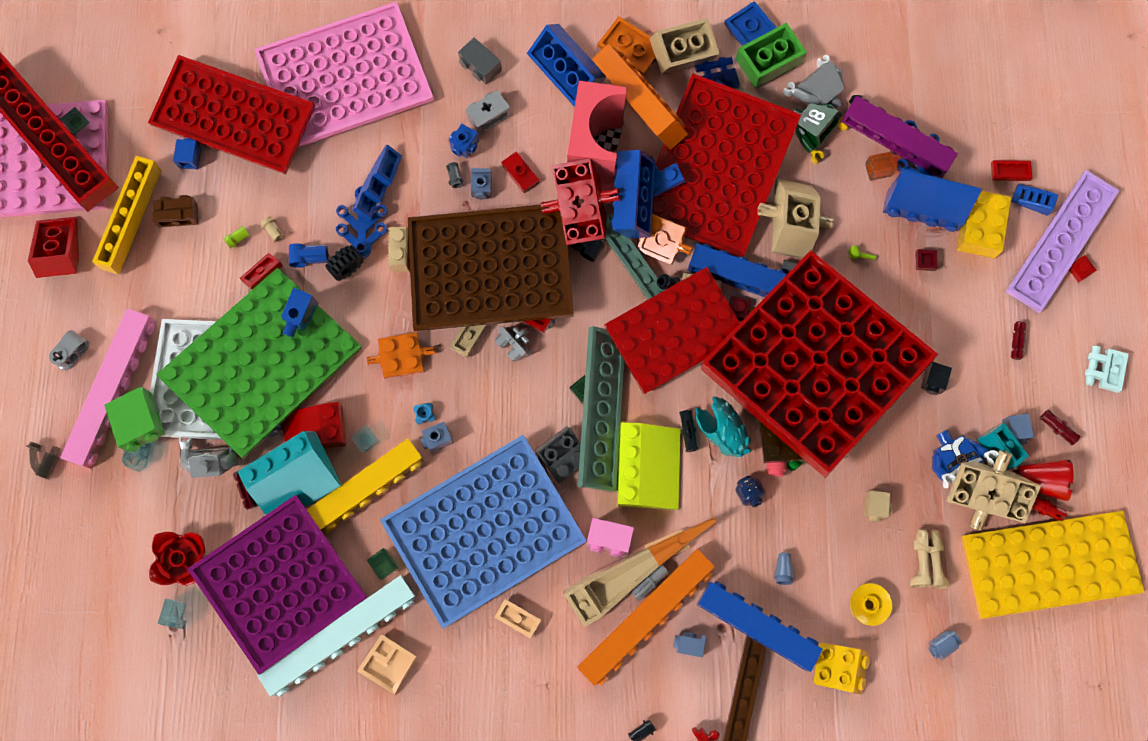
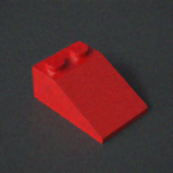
M68 217L36 221L28 257V263L35 277L77 274L79 262L77 218Z
M332 402L295 410L283 422L284 443L302 431H315L324 449L347 446L343 406L339 402Z

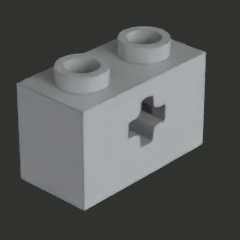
M498 90L486 94L482 100L471 103L465 109L468 120L479 135L511 116L510 107Z

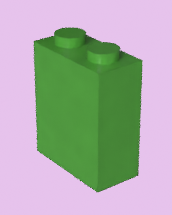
M141 386L104 405L117 446L120 449L134 452L140 449L141 446L155 442L159 437L165 435L152 393Z

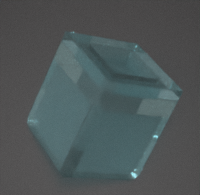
M165 599L158 624L185 629L187 621L182 620L186 603Z

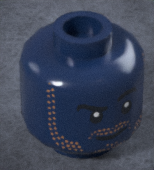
M746 476L737 482L735 491L744 506H752L754 508L763 503L762 499L765 497L766 492L758 478Z

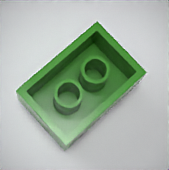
M785 23L739 47L736 61L756 89L802 64L807 52L789 25Z

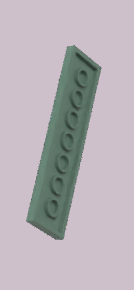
M595 326L589 327L578 487L616 492L624 360L607 330Z

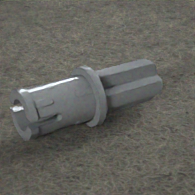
M660 565L632 591L633 596L640 601L653 588L656 589V585L669 574L667 569Z

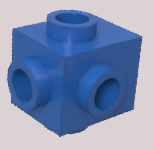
M461 123L457 131H453L449 137L451 151L456 156L468 158L477 149V143L479 142L478 132Z

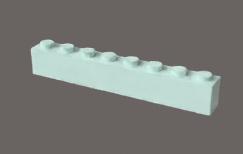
M400 575L260 675L257 674L259 680L270 697L284 695L289 691L288 687L294 682L297 685L308 678L306 674L314 670L316 672L326 665L324 662L330 657L332 659L337 658L343 653V648L348 645L352 647L360 642V637L366 632L368 635L379 628V623L384 620L388 622L396 617V611L401 608L405 610L414 604L413 600L417 598L405 578Z

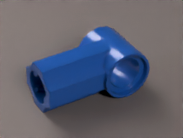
M298 243L289 245L290 267L302 268L307 266V264L327 263L329 260L328 247L326 245L306 246Z

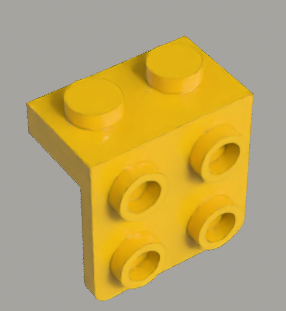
M824 642L821 643L819 647L823 650L816 662L814 683L819 686L862 695V691L866 687L865 671L870 663L868 652Z

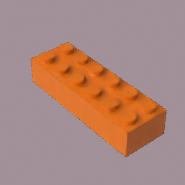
M608 43L592 58V61L613 85L627 87L625 99L670 150L688 135L683 129L686 125L617 46L613 49Z

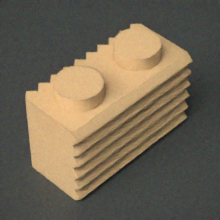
M390 227L388 232L389 251L387 264L392 272H410L408 228Z

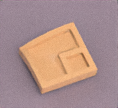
M381 634L357 671L388 692L396 695L417 657Z

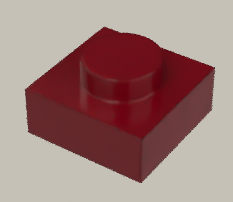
M917 249L915 252L916 270L936 271L937 250Z
M732 295L729 305L737 319L744 320L751 301Z

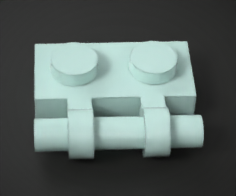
M1092 346V351L1088 355L1089 366L1085 370V384L1093 386L1095 379L1100 380L1098 388L1116 393L1121 392L1128 354L1107 349L1105 350V355L1100 354L1101 347ZM1098 362L1103 363L1101 372L1096 371Z

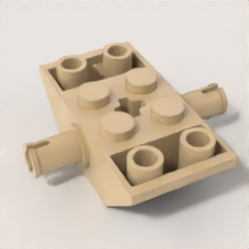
M777 178L775 181L774 206L764 203L759 204L758 210L760 211L757 214L773 218L772 253L803 258L810 250L812 251L819 235V227L828 230L833 227V222H830L834 221L832 217L820 215L821 197L813 186Z
M999 450L994 466L975 461L961 463L947 497V502L975 509L969 524L970 527L974 529L978 527V530H982L988 514L1026 523L1041 486L1006 470L1013 456L1011 453Z

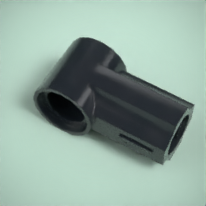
M599 239L569 244L568 246L579 251L585 259L595 262L605 244Z

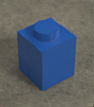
M184 138V140L176 139L174 163L182 169L198 170L201 154L199 144L191 138Z

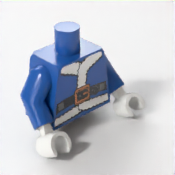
M945 430L936 435L942 446L933 451L932 470L943 481V487L948 488V482L953 484L961 463L972 461L983 463L985 462L983 459H987V464L993 466L994 461L991 458L996 459L998 452L994 450L989 451L973 440L965 438L963 435L953 440L948 430Z

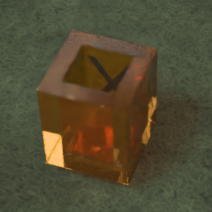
M892 151L869 156L865 166L870 181L893 176L898 168V162L893 157Z

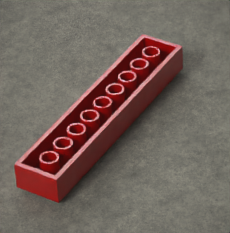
M0 52V113L77 203L89 212L119 187Z

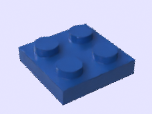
M755 1L724 22V25L741 46L777 28Z

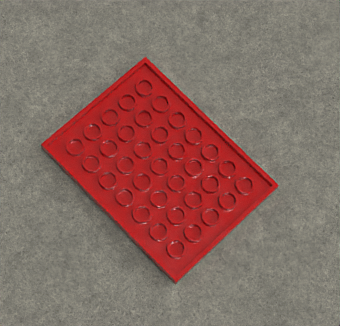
M692 73L676 112V115L686 125L683 129L688 135L671 150L663 144L656 161L659 171L677 163L685 182L653 198L652 214L687 227L684 237L701 244H707L717 250L727 251L735 257H744L760 218L757 214L760 211L758 206L760 203L765 204L801 114Z

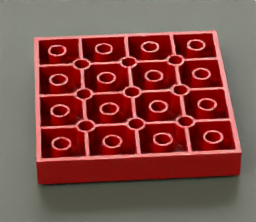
M810 250L702 362L701 370L824 478H827L927 369L938 353Z

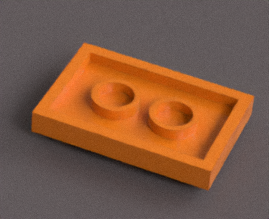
M619 16L597 43V48L601 50L608 43L613 49L617 46L642 76L647 73L656 61L650 42L651 36Z

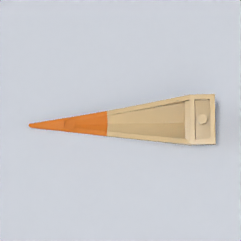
M711 518L581 578V581L564 590V596L584 627L603 617L654 570L716 522V518Z

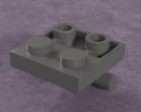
M566 426L537 448L535 454L543 461L556 481L561 483L579 468L581 443L571 429Z

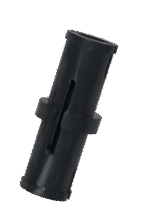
M692 410L679 412L682 423L681 435H684L686 452L698 451L695 434L697 428L694 427Z

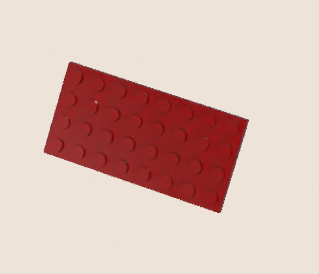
M178 55L148 124L183 138H191L202 145L286 175L316 105L308 100Z

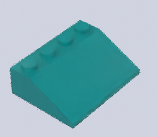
M302 431L238 471L245 489L265 515L294 495L298 496L306 508L342 486L315 431Z

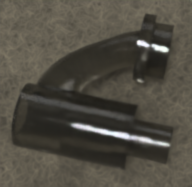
M30 441L26 447L29 448L31 468L35 475L49 480L60 459L57 456L60 448L52 446L50 452L45 453L39 464L37 451L42 452V446Z

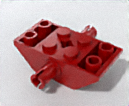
M590 158L552 165L558 199L541 202V207L549 206V208L542 209L543 214L560 211L566 245L605 239L607 216L604 203L620 201L621 195L612 196L613 194L620 193L619 188L602 191L600 177ZM579 198L583 199L584 203L580 204Z

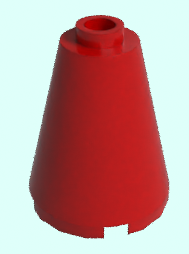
M1071 460L1019 465L1017 470L1013 469V473L1039 484L1041 487L1038 493L1064 501L1070 500L1072 490L1068 489L1071 483H1073L1074 474Z

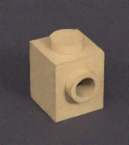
M866 492L864 494L863 517L869 518L870 522L878 523L889 518V515L892 513L890 493Z

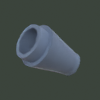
M789 553L778 554L774 574L777 584L791 585L793 584V579H795L791 554Z

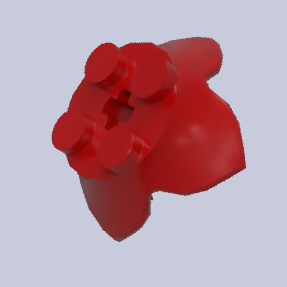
M168 531L155 534L151 546L156 559L149 569L150 581L159 585L179 583L188 586L196 583L187 569L204 558L205 544L201 535L194 532L179 535ZM178 555L183 556L182 563L176 562L177 560H179L177 559Z

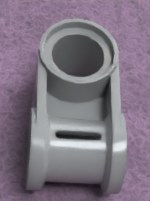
M70 330L63 335L60 342L50 352L49 360L60 369L69 370L81 355L87 351L90 343L75 331Z

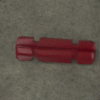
M1017 321L1014 324L1015 333H1013V351H1011V358L1014 360H1021L1024 355L1022 349L1025 346L1026 333L1024 331H1026L1027 324L1021 321Z
M238 471L233 473L235 481L238 482L236 485L241 499L244 500V508L247 510L256 507V502L245 489Z

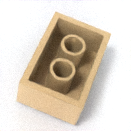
M708 18L656 31L650 38L661 75L712 62L719 55Z

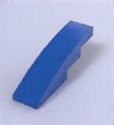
M388 144L384 147L368 174L352 209L353 212L366 221L372 219L377 204L382 202L386 188L392 184L402 155Z

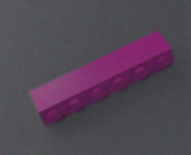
M856 96L841 121L941 179L948 172L958 155L950 146L939 143L934 137L925 135L914 126H909L899 117L888 114L883 108L872 105L865 98Z

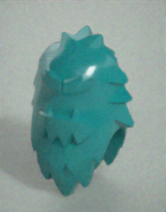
M712 397L713 404L711 406L715 417L706 409L703 411L699 407L696 408V421L709 441L720 449L723 455L742 457L751 452L749 448L751 439L748 437L747 429L733 406L725 399Z

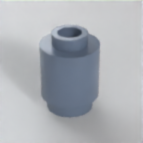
M953 630L944 631L929 642L930 647L928 650L935 659L943 660L959 649V645L962 642Z

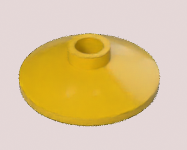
M867 583L857 587L852 593L850 609L853 616L860 623L876 626L884 623L889 618L892 611V600L889 593L883 587ZM867 601L872 603L871 609L866 607Z

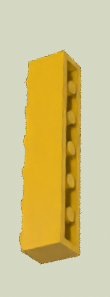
M135 156L92 261L101 270L120 275L162 171L153 160Z
M407 438L342 484L341 487L308 508L307 511L323 533L325 531L329 533L337 527L336 523L342 519L345 521L354 515L353 511L357 508H364L369 505L371 498L376 495L381 496L387 492V487L392 483L397 484L405 478L404 475L406 473L418 470L424 460Z

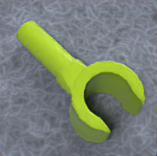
M851 246V249H848L850 259H876V255L860 252L859 246Z

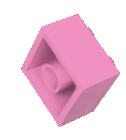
M592 518L586 546L590 547L589 551L602 553V550L610 552V556L622 558L623 555L626 556L628 554L634 527Z

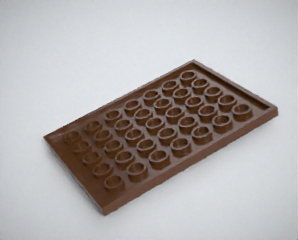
M533 205L408 217L413 330L425 331L574 317L568 245H566L560 211L543 214L542 209L549 208V206Z

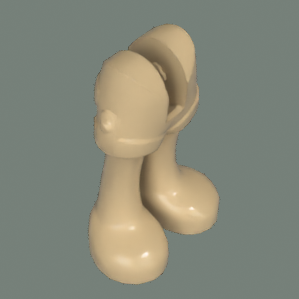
M918 529L916 539L914 540V550L918 551L919 572L917 576L910 579V587L924 588L931 586L933 589L949 588V581L944 576L941 566L940 552L944 551V545L939 531L930 530L928 546L927 530ZM929 554H931L932 559V578L930 577L929 572Z

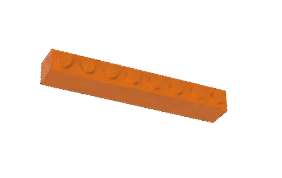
M697 548L577 668L594 686L597 683L601 686L609 678L607 674L612 669L616 671L624 663L622 659L627 654L631 656L639 649L637 644L642 639L647 641L655 633L652 629L657 624L662 626L670 618L667 614L672 609L677 611L684 604L682 599L687 594L691 597L699 589L697 584L702 579L706 582L714 574L711 570L715 566Z

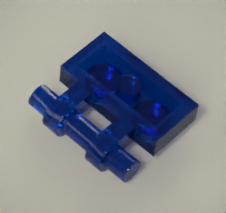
M719 57L718 60L705 61L702 64L695 65L696 73L703 71L704 75L702 77L715 82L718 79L733 89L740 87L735 68L727 69V65L733 64L732 57ZM715 68L720 69L719 72L711 73L710 70Z

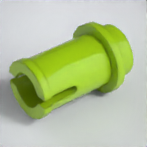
M241 226V228L230 235L226 234V237L223 239L229 248H235L236 244L250 235L244 226Z

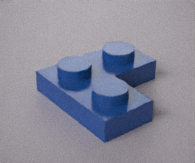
M655 163L653 198L685 182L677 163L661 171L658 170Z

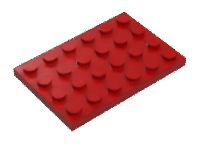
M705 267L604 324V327L642 393L646 394L705 360L740 322L708 267Z

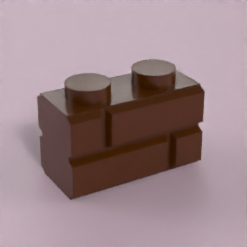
M181 195L176 199L160 197V200H153V222L159 228L198 225V204L193 197Z

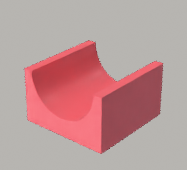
M579 81L567 162L590 158L600 177L602 191L611 190L614 186L617 154L600 147L594 138L609 129H622L627 87Z

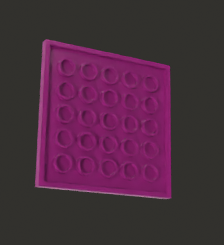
M297 495L291 497L187 569L258 675L368 598Z

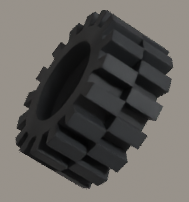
M347 245L345 248H341L339 252L336 251L335 255L330 257L331 260L327 261L325 267L336 281L346 279L347 276L350 277L351 273H355L356 269L360 268L364 258L354 246Z

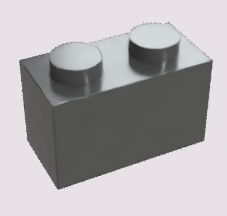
M475 37L458 51L459 63L463 68H468L478 81H483L487 84L502 70L501 61Z

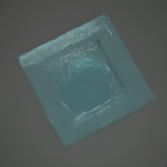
M365 425L350 436L363 454L380 442L368 425Z

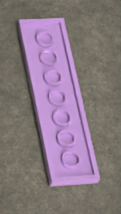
M1085 170L1005 292L1037 313L1042 312L1119 190Z

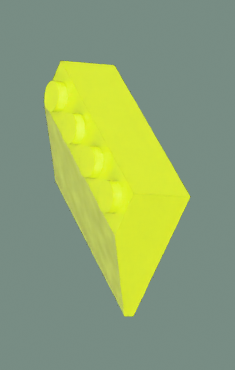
M621 422L617 507L678 510L680 429L643 423Z

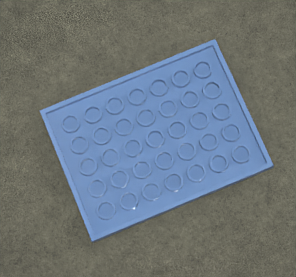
M524 435L380 519L442 629L587 542Z

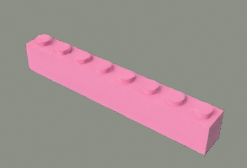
M126 309L61 454V459L89 469L96 463L98 459L97 453L100 446L105 443L107 430L111 427L104 405L123 396L125 390L129 388L133 371L138 368L140 355L145 351L147 339L155 328V321L150 316Z

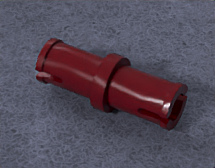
M1049 409L1040 416V420L1051 427L1053 433L1059 434L1071 446L1080 439L1081 436L1067 426L1068 423L1065 420L1061 421Z

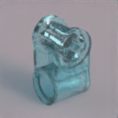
M151 443L141 446L140 449L134 452L124 450L123 464L136 472L144 470L147 466ZM138 457L137 463L132 465V460Z

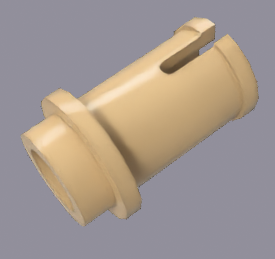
M266 217L262 220V229H266L273 242H278L284 238V234L276 225L274 218Z

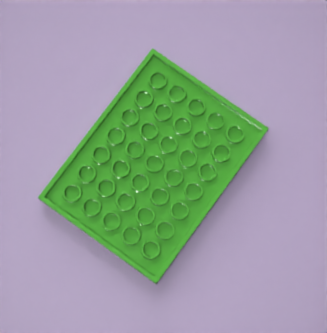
M279 268L268 275L156 374L168 388L242 459L251 453L278 425L282 424L362 349V346L319 306H317L305 330L298 328L293 338L282 334L286 323L281 319V315L293 287L301 289Z

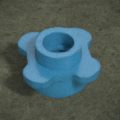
M431 403L414 406L413 411L416 414L415 421L417 424H422L426 421L433 422L435 420Z

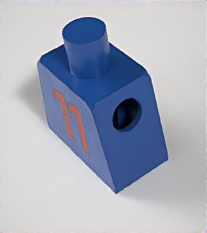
M293 287L281 315V319L286 323L282 334L293 338L298 328L301 330L306 329L319 304L311 294Z

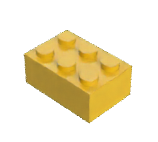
M981 191L965 224L959 230L956 250L995 259L1003 251L1011 197Z

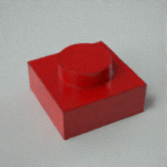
M1085 255L1073 262L1069 268L1070 273L1078 283L1097 271Z

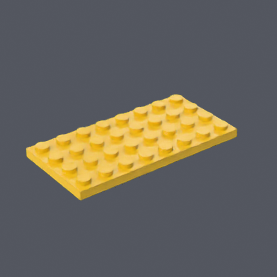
M1123 511L961 536L980 619L1144 593Z

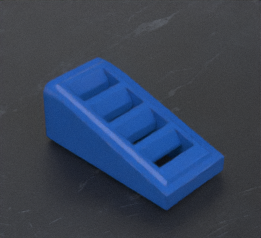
M1018 184L1011 202L1048 216L1054 210L1058 194ZM1024 192V198L1020 199L1021 193ZM1032 195L1031 201H1028L1029 196Z

